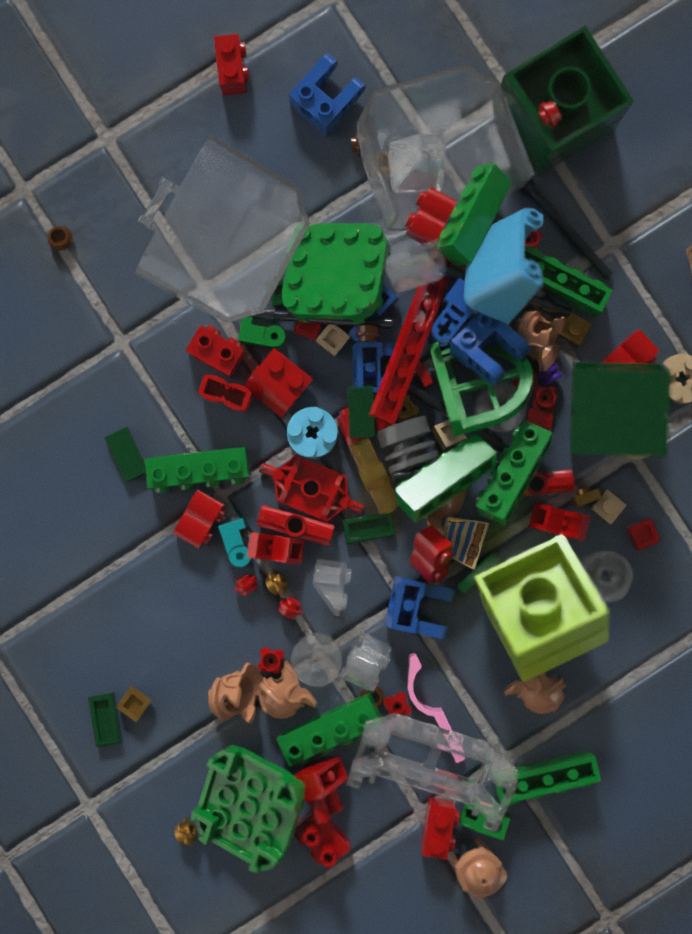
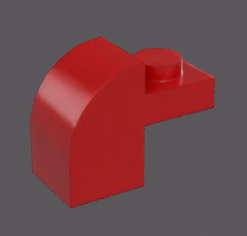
M534 503L528 527L584 541L591 516Z
M251 532L247 557L301 565L305 540Z

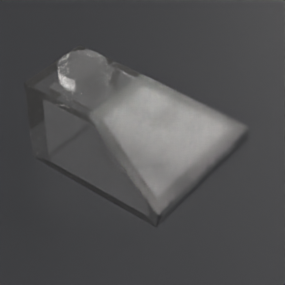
M419 133L387 144L392 194L426 192L430 186L440 192L442 191L447 159L444 133Z

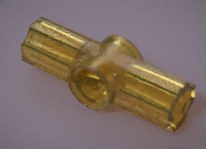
M369 438L355 441L349 446V449L360 470L358 473L367 492H370L380 514L394 511L399 506L396 502L395 493L389 484L390 479L382 462L378 460Z

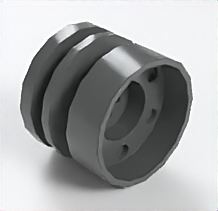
M426 416L407 420L376 432L381 449L393 448L394 451L384 458L385 462L395 459L398 464L388 467L389 474L392 472L408 471L411 467L426 466L433 459L439 457L438 451L427 454L425 449L435 445L434 441L422 442L421 437L431 432Z

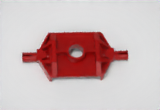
M298 455L293 456L280 468H274L262 463L261 467L270 471L260 468L259 473L268 475L275 480L276 501L326 522L346 508L360 514L362 510L353 507V505L363 509L364 504L353 501L348 497L346 475ZM308 481H315L318 484L319 490L315 495L311 496L305 493L304 486Z

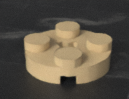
M673 355L662 363L671 370L670 401L676 404H686L692 402V355ZM679 372L687 376L686 385L682 386L681 382H676Z

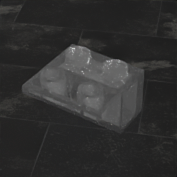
M317 558L313 587L333 614L340 616V610H346L348 593H343L344 584H350L351 568H347V562Z

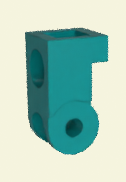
M241 518L218 526L230 562L236 567L247 565L252 558L247 557L248 546L245 544L241 529L247 527L245 519Z

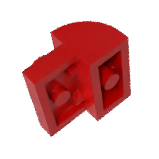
M273 348L261 365L257 366L252 372L244 387L249 389L256 399L281 419H284L297 403L299 397L311 384L313 378Z

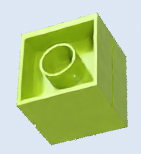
M563 535L475 576L483 608L523 683L609 642L608 610Z

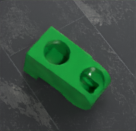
M242 316L238 341L244 345L271 350L275 348L278 350L285 344V333L277 325H272L268 328L253 325L252 317Z
M465 802L459 823L474 829V831L504 841L510 821V813L490 809L473 802Z

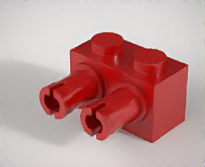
M340 755L315 760L294 775L305 786L303 793L304 802L310 804L317 825L329 821L332 818L330 814L338 813L344 809L337 787L348 780V776Z
M311 809L298 820L294 836L301 845L304 846L306 844L312 851L310 854L318 865L323 864L328 869L351 849L349 839L332 819L317 825Z

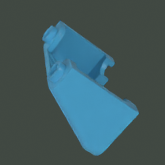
M524 208L490 226L472 264H466L464 300L470 308L509 324L542 286L540 267L535 262L524 259V241L532 231H537L541 228L543 214L532 208Z

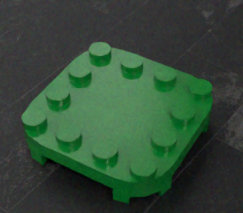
M318 223L300 226L296 230V236L290 247L282 288L283 304L288 311L299 321L308 323V319L353 320L355 324L365 323L364 319L371 316L377 309L380 310L383 304L381 293L387 257L391 256V247L381 227L367 223Z
M230 745L209 759L206 765L209 767L208 775L198 806L192 810L191 821L195 820L196 828L201 835L198 839L205 845L213 842L250 864V871L258 873L262 870H270L280 863L288 852L303 808L305 786L302 781L297 780L295 776L283 768L245 748Z

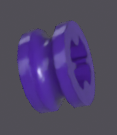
M557 364L538 374V377L544 380L542 383L544 386L563 376L562 372H558Z

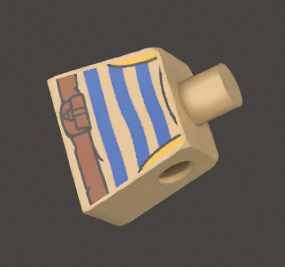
M446 517L444 526L440 525L437 530L453 544L452 559L475 569L489 523Z

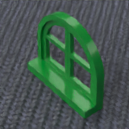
M439 342L429 344L454 437L501 424L518 414L530 399L533 390V374L526 356L522 360H517L497 343L493 346L490 344L483 351L486 355H496L505 358L516 367L515 369L504 371L505 376L497 384L520 378L519 387L515 395L506 404L499 407L493 385L483 378L457 385L451 362L458 360L450 354V348L441 350ZM488 387L495 410L466 418L460 394Z

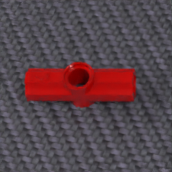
M572 469L536 472L534 477L539 478L541 481V488L538 491H533L528 486L523 496L575 491Z
M262 505L256 525L326 546L330 544L335 527L332 524ZM294 518L300 519L303 524L302 530L298 533H294L289 529V522Z

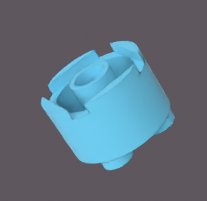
M308 407L298 411L290 419L287 426L289 444L298 455L304 458H322L333 450L337 442L338 431L333 417L318 407ZM309 428H312L313 430H319L317 432V439H313L312 437H306L309 434Z

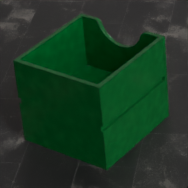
M585 25L504 74L493 105L505 122H509L519 133L526 147L528 160L538 176L615 130L634 100ZM553 102L560 113L561 120L557 122V126L554 128L548 125L545 126L538 115L540 111L539 105L542 103Z
M573 362L570 454L667 457L669 417L666 412H669L671 370L664 364Z

